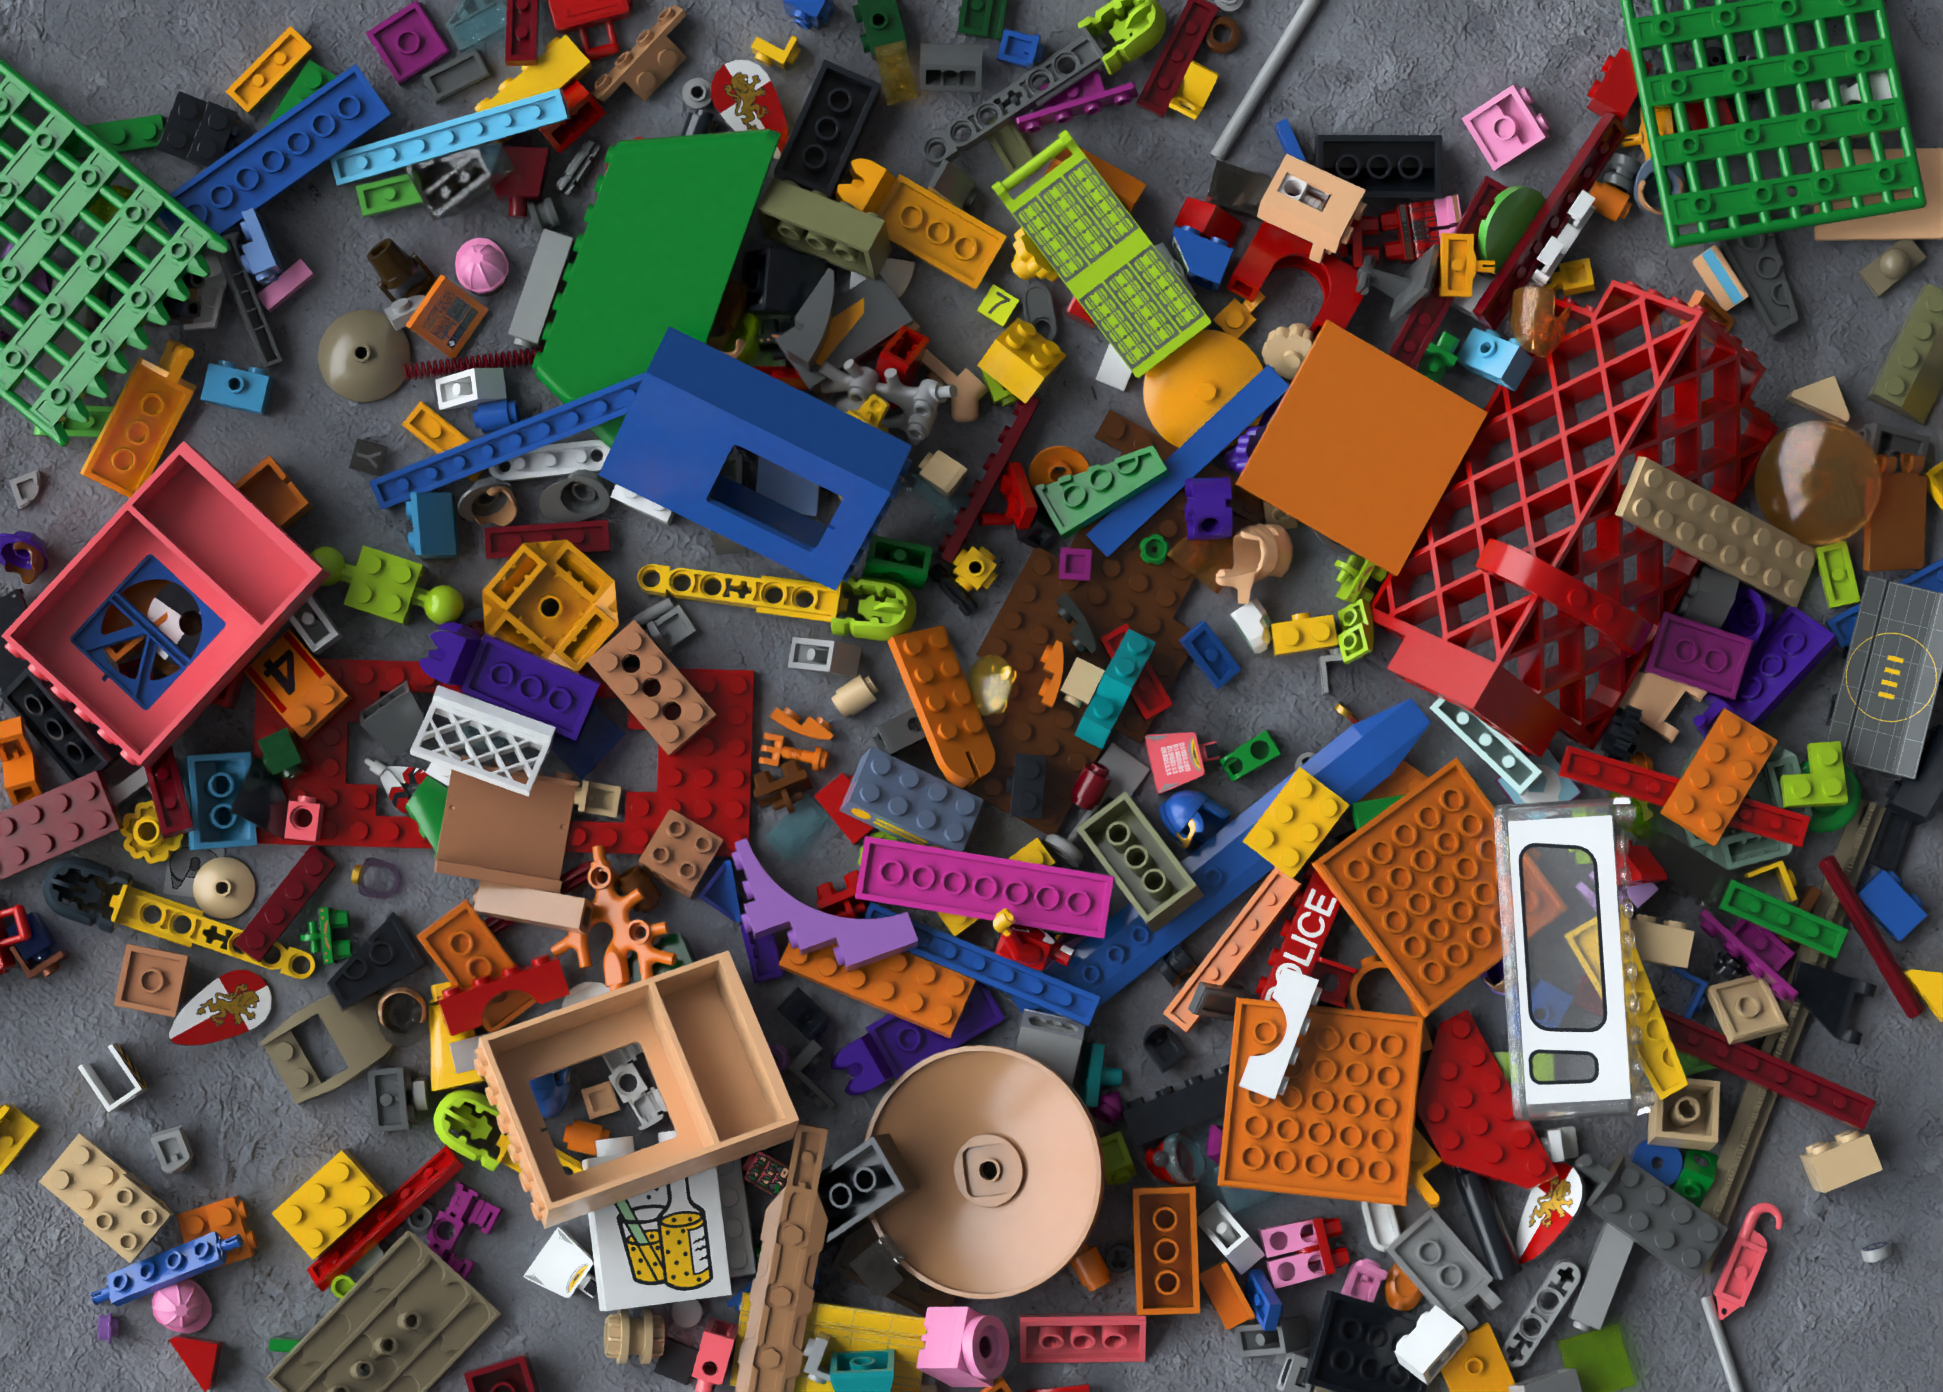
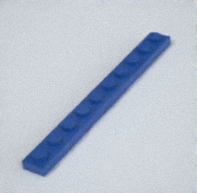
M646 372L370 480V485L380 509L382 510L410 499V493L431 491L627 414Z

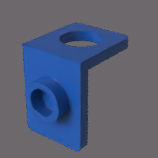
M1671 967V972L1697 985L1682 1014V1017L1690 1020L1693 1012H1699L1707 996L1703 992L1708 983L1678 967Z

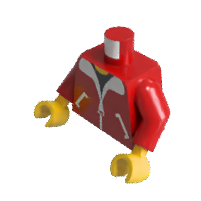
M1007 908L996 914L993 927L1002 934L995 954L1039 971H1043L1052 960L1066 967L1069 966L1074 957L1075 950L1062 944L1065 932L1014 924V915Z

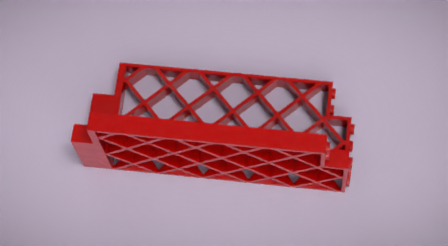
M1612 280L1596 308L1589 305L1582 308L1570 298L1564 297L1563 300L1550 296L1523 342L1526 346L1525 352L1534 359L1516 391L1501 385L1497 386L1484 409L1488 414L1398 576L1388 574L1370 605L1373 624L1379 629L1403 639L1387 669L1403 681L1471 712L1518 748L1539 758H1542L1557 730L1570 740L1593 750L1648 656L1662 613L1665 611L1672 614L1702 562L1676 548L1668 565L1663 567V542L1665 541L1637 526L1636 530L1623 535V519L1615 515L1627 485H1622V459L1635 453V463L1638 456L1647 457L1662 466V442L1675 436V463L1665 468L1702 487V475L1714 470V486L1710 492L1735 505L1779 429L1769 420L1771 415L1760 408L1754 407L1756 402L1750 398L1766 371V368L1757 360L1759 356L1755 352L1742 347L1743 341L1738 337L1726 333L1727 327L1719 321L1711 319V313L1707 309L1699 305H1694L1693 308L1688 307L1687 303L1673 296L1670 300L1666 299L1663 294L1649 288L1648 292L1643 291L1639 285L1631 281H1626L1623 284ZM1663 312L1688 322L1664 334L1661 314ZM1569 314V318L1587 324L1565 336H1562V331L1559 333L1562 326L1561 323L1552 324L1547 330L1541 329L1547 321L1568 316ZM1643 324L1647 343L1617 357L1614 338ZM1701 331L1715 342L1713 346L1702 351ZM1596 348L1599 366L1570 380L1567 362ZM1652 368L1654 388L1625 401L1622 382ZM1713 369V397L1701 401V374ZM1549 371L1552 390L1524 403L1523 393L1531 379ZM1674 386V413L1662 418V390ZM1604 391L1607 411L1578 424L1575 405ZM1557 414L1560 433L1532 447L1529 427ZM1740 414L1750 422L1742 435ZM1713 420L1714 447L1702 451L1701 425ZM1612 435L1615 455L1586 469L1583 449ZM1511 437L1514 456L1486 469L1485 458L1492 446ZM1565 458L1568 478L1540 491L1536 472ZM1518 481L1521 501L1493 514L1490 494ZM1472 503L1475 523L1448 535L1446 525L1453 513ZM1573 503L1575 524L1547 537L1544 516ZM1596 521L1597 547L1583 553V527ZM1526 526L1529 546L1520 550L1543 560L1583 583L1585 576L1597 572V591L1626 608L1637 604V614L1647 620L1653 628L1638 655L1626 653L1603 640V634L1599 631L1598 646L1585 651L1584 627L1588 626L1587 624L1558 609L1557 615L1544 620L1543 599L1533 594L1508 604L1506 582L1500 581L1480 569L1455 580L1452 560L1479 548L1481 555L1489 538L1498 540V538ZM1637 554V579L1624 585V559ZM1433 570L1436 590L1409 602L1408 591L1416 577ZM1486 593L1489 614L1462 626L1459 605ZM1440 614L1443 636L1439 638L1415 626ZM1494 638L1497 659L1493 662L1468 650ZM1558 639L1559 663L1545 669L1544 645ZM1518 657L1519 679L1502 667L1505 662ZM1599 671V684L1591 698L1586 700L1585 677ZM1559 689L1560 710L1544 699V696Z

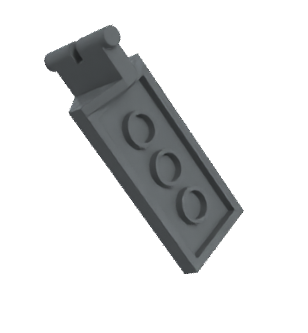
M1620 1153L1616 1154L1606 1168L1593 1160L1588 1154L1582 1155L1569 1164L1575 1167L1581 1174L1583 1181L1592 1187L1583 1204L1584 1207L1692 1282L1696 1280L1728 1231L1727 1227Z

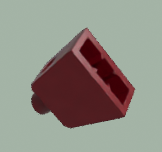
M489 146L496 198L500 201H509L508 217L516 219L527 218V202H540L543 197L551 158L549 149Z

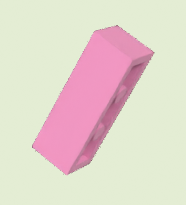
M299 259L282 273L277 281L270 283L256 296L268 311L272 313L312 280L315 274L302 259Z

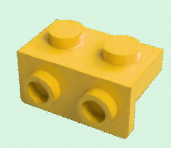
M7 1103L4 1106L0 1105V1176L5 1173L41 1127L40 1124L13 1103Z

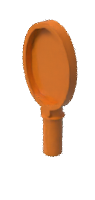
M1394 1263L1385 1280L1384 1294L1390 1307L1405 1312L1415 1307L1423 1294L1397 1264Z

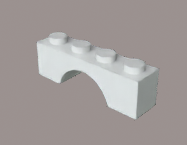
M1285 967L1282 968L1272 997L1280 1004L1286 1015L1287 1029L1284 1039L1270 1053L1261 1056H1250L1239 1085L1240 1087L1275 1099L1277 1094H1284L1289 1081V1077L1284 1076L1288 1064L1295 1065L1300 1048L1295 1046L1298 1035H1306L1312 1019L1306 1016L1310 1004L1313 1006L1317 1005L1322 988L1317 987L1319 980Z

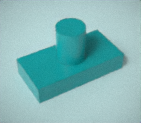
M1084 1042L1078 1094L1086 1106L1098 1107L1100 1085L1119 1087L1122 1081L1121 1068L1102 1066L1104 1044Z

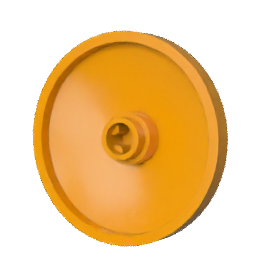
M1202 330L1145 374L1143 401L1147 416L1155 430L1165 440L1179 448L1263 370V367L1254 352L1238 338L1221 331ZM1263 413L1248 427L1257 426ZM1246 429L1240 435H1245ZM1239 436L1235 438L1223 451H1226L1230 446H1234V444L1238 443Z

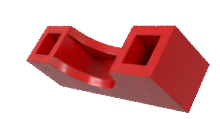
M543 954L532 958V964L520 968L519 964L511 965L501 970L502 975L490 978V975L487 974L471 980L473 984L471 986L461 989L460 985H455L442 990L443 995L436 999L449 1035L454 1036L481 1026L482 1014L487 1003L495 995L504 991L519 990L526 992L540 1005L570 995L559 959L555 956L550 957L549 954Z

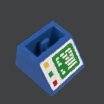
M1190 226L1175 227L1171 244L1184 270L1187 281L1217 293L1233 249L1229 248V243L1223 239L1212 236L1211 240L1199 236L1200 231Z

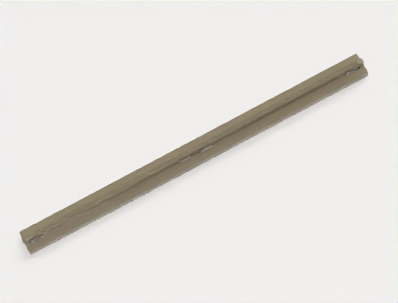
M1862 798L1855 817L1843 827L1833 853L1854 890L1886 810L1885 807ZM1864 808H1867L1866 811H1865V814H1864V817H1863V819H1862L1861 824L1858 825V824H1859V821H1860V819H1861L1862 813H1863V811H1864ZM1824 877L1820 887L1822 895L1812 909L1811 914L1842 926L1846 912ZM1799 944L1785 981L1791 985L1798 961L1825 969L1829 956ZM1778 998L1777 1002L1784 1017L1787 1010L1789 1011L1786 1019L1789 1026L1785 1031L1764 1036L1759 1050L1771 1055L1774 1044L1778 1040L1773 1056L1789 1063L1809 1011L1798 999L1791 1003L1787 999L1782 1001ZM1746 1081L1719 1152L1715 1179L1699 1209L1725 1227L1729 1223L1777 1097L1776 1093L1749 1081ZM1721 1242L1701 1273L1709 1275Z

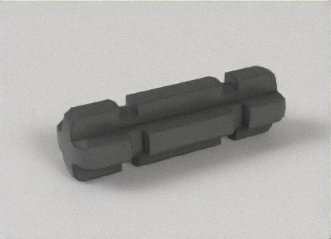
M585 140L580 148L582 152H577L564 171L565 177H560L556 183L555 188L562 194L570 196L576 188L574 185L576 181L578 183L581 181L593 163L591 159H596L600 153L601 147L593 140Z

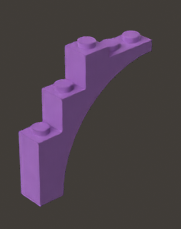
M747 838L735 842L736 852L731 853L737 871L743 869L747 880L743 881L742 885L747 899L754 898V901L744 904L745 914L740 916L746 933L752 931L755 939L791 927L792 930L787 931L792 949H799L801 956L837 943V947L833 948L839 966L845 965L847 972L918 947V938L908 912L877 919H853L827 914L811 908L789 895L770 878L752 852Z

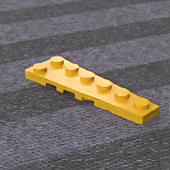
M1618 904L1627 1043L1660 1100L1689 1084L1623 911ZM1596 916L1564 936L1602 999Z

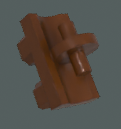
M795 759L781 765L785 777L774 782L769 771H763L754 775L756 789L753 792L761 809L773 805L775 811L787 807L790 815L796 813L793 804L804 800L801 793L812 789L813 786L806 770H802Z

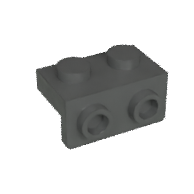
M407 1066L368 1070L373 1133L412 1129V1123L417 1121L415 1106L410 1104L409 1091H412V1072L407 1073Z

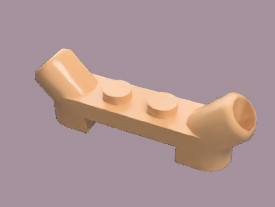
M913 320L914 323L909 328L919 332L920 326ZM892 338L878 347H885ZM926 349L920 364L930 372L927 377L945 386L955 385L957 387V396L951 398L952 419L956 422L976 421L979 417V400L989 391L988 388L967 368L957 377Z

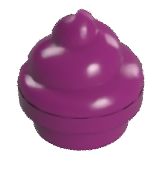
M1113 1092L1100 1095L1098 1107H1094L1092 1110L1095 1117L1110 1125L1114 1124L1116 1120H1120L1123 1116L1122 1111H1124L1122 1098L1119 1096L1120 1093Z

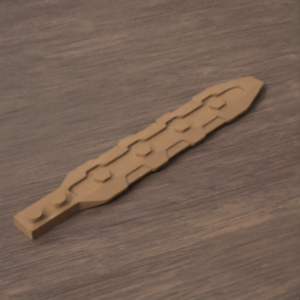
M798 1123L787 1183L766 1208L760 1238L762 1240L757 1274L756 1278L752 1281L749 1297L751 1306L745 1339L741 1341L737 1362L740 1366L735 1392H794L796 1377L800 1374L803 1359L802 1344L807 1317L811 1313L815 1294L813 1285L819 1253L823 1251L828 1218L818 1192L829 1128Z

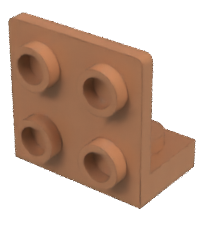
M670 809L638 860V865L641 870H646L650 877L691 900L697 890L700 879L722 845L723 839Z

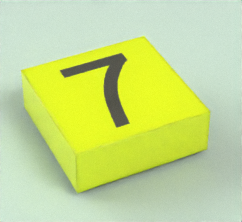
M993 284L978 307L977 312L999 326L1004 327L1018 305L1019 300Z

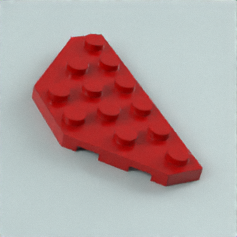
M1468 1009L1440 1023L1433 1044L1434 1049L1431 1050L1418 1092L1416 1114L1442 1162L1445 1165L1465 1169L1497 1181L1500 1180L1514 1184L1526 1190H1532L1557 1177L1558 1173Z

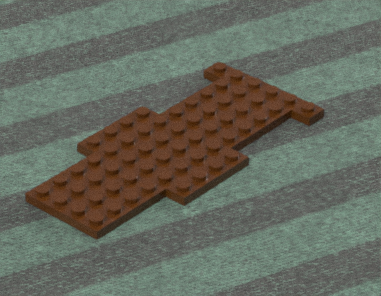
M1111 410L1108 411L1094 437L1121 452L1120 456L1153 445L1163 462H1165L1178 449V447L1172 445L1167 440ZM1210 463L1194 477H1229L1232 513L1253 524L1261 522L1264 516L1263 500L1236 486L1235 483L1238 480L1236 477ZM1185 486L1108 558L1086 534L1110 512L1078 531L1070 548L1092 549L1090 582L1059 580L1060 558L1041 548L1033 549L976 654L1003 669L980 712L994 747L995 763L991 771L983 778L975 781L970 786L967 784L962 789L1010 814L1012 794H1006L1007 775L1014 776L1016 753L1047 756L1041 820L1017 819L1047 835L1057 833L1073 803L1071 801L1073 795L1071 790L1085 764L1092 765L1102 750L1075 736L1088 706L1082 703L1080 708L1064 701L1065 695L1060 693V690L1076 657L1106 671L1111 659L1100 638L1126 623L1131 630L1156 642L1148 661L1166 693H1168L1189 655L1178 640L1191 630L1173 620V617L1215 539L1187 540V522H1185L1184 505L1187 503ZM1152 534L1163 536L1164 541H1167L1170 546L1169 555H1166V560L1159 565H1154L1152 562L1146 563L1140 556L1141 550L1139 546L1141 541L1145 537L1149 538ZM1152 547V552H1157V548ZM1064 592L1080 609L1091 629L1097 648L1093 655L1087 651L1081 654L1070 643L1073 637L1069 633L1077 624L1074 621L1068 624L1056 612L1059 608L1056 600ZM1056 640H1058L1063 645V674L1057 698L1051 709L1041 704L1043 697L1038 695L1045 678L1052 680L1054 675L1043 670L1045 663L1040 660L1047 645L1054 646ZM1130 694L1113 729L1140 744L1155 716L1145 721Z

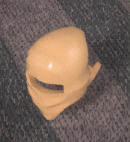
M1261 523L1240 528L1233 539L1232 570L1220 569L1216 574V583L1221 586L1234 587L1238 590V604H1249L1250 592L1254 583L1268 576L1283 577L1289 570L1293 558L1292 540L1285 528L1278 524L1263 525Z

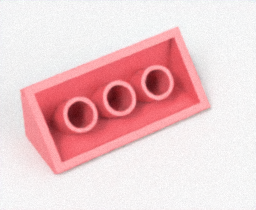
M1136 1313L1020 1314V1363L1145 1362L1146 1315H1137Z

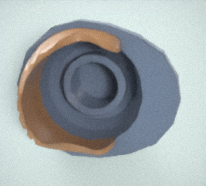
M1651 157L1642 164L1637 174L1634 185V198L1637 206L1646 214L1662 217L1663 212ZM1681 167L1668 168L1667 174L1671 194L1686 193V181Z

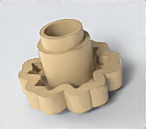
M1294 323L1289 328L1281 326L1269 332L1267 341L1262 349L1265 365L1269 364L1271 367H1274L1279 376L1293 380L1315 341L1313 332L1309 330L1310 328L1302 323Z

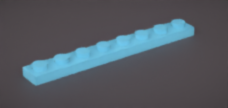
M558 88L343 151L332 158L330 162L337 186H342L571 118L563 89Z

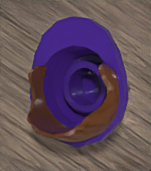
M20 530L13 534L1 533L0 563L4 565L6 572H14L21 577L24 584H31L49 566L46 544L44 540L31 532Z

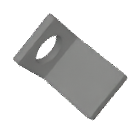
M1340 648L1330 649V655L1318 658L1322 695L1329 693L1326 663L1343 662Z

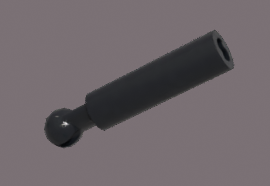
M1456 1167L1457 1175L1454 1179L1490 1273L1494 1278L1493 1281H1498L1523 1270L1488 1178Z

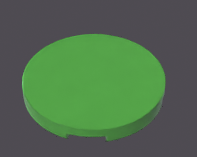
M1520 185L1505 189L1494 198L1495 204L1491 208L1486 220L1481 221L1478 232V253L1480 260H1495L1494 266H1487L1495 267L1494 275L1499 272L1546 201L1544 196L1535 189Z

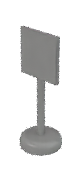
M1113 742L1098 761V763L1110 770L1109 775L1113 778L1098 806L1095 805L1092 811H1086L1067 839L1057 834H1049L1043 840V844L1051 853L1074 867H1079L1083 861L1081 851L1073 845L1080 835L1076 828L1095 814L1107 796L1114 800L1126 791L1131 797L1150 770Z

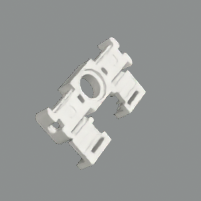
M1584 190L1581 191L1567 212L1574 219L1572 225L1567 223L1558 238L1551 236L1537 257V260L1545 265L1541 271L1536 269L1530 278L1531 282L1540 288L1544 287L1596 209L1592 205L1596 199Z
M635 1043L603 1054L602 1057L612 1073L608 1076L622 1102H629L642 1124L638 1129L644 1130L662 1120L664 1114L659 1115L658 1112L661 1110L666 1112L667 1109L658 1088L651 1087V1091L646 1093L645 1091L649 1088L634 1062L628 1063L632 1059L633 1061L637 1060L636 1055L643 1052L640 1044ZM624 1074H632L637 1079V1087L631 1092H626L620 1087V1079Z

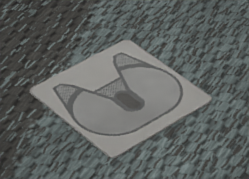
M183 840L182 848L178 851H171L170 859L167 861L163 892L169 895L194 897L193 883L197 872L208 861L224 857L225 848L189 851L188 840ZM221 882L217 886V890L219 893Z

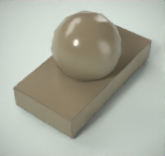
M1898 240L1857 274L1873 294L1878 297L1927 257L1913 240Z

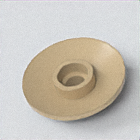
M218 857L205 863L197 872L193 883V893L198 906L209 916L218 919H231L244 913L252 904L256 892V883L251 870L243 862L231 857ZM220 882H225L228 885V890L224 894L219 893L217 890Z

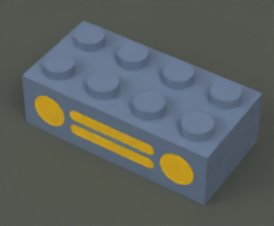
M871 746L860 759L839 811L906 843L963 852L984 799Z

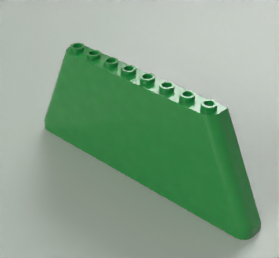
M772 129L620 140L616 146L610 144L604 160L609 166L605 176L599 175L594 188V192L599 193L595 205L589 204L583 220L588 223L585 234H578L573 251L578 252L574 264L568 263L563 276V281L567 282L564 293L558 292L552 310L557 311L554 322L548 321L542 339L547 342L543 352L537 351L532 364V369L537 370L535 376L563 404L646 372L669 326L707 344L782 133ZM626 414L589 429L611 449Z

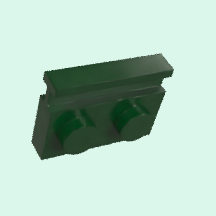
M962 0L957 35L1001 41L1008 0Z

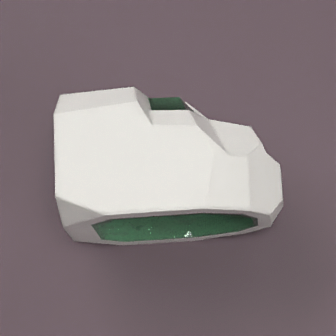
M1255 598L1249 604H1245L1231 613L1230 616L1253 652L1260 654L1267 650V645L1272 639L1269 632L1271 620L1258 598Z

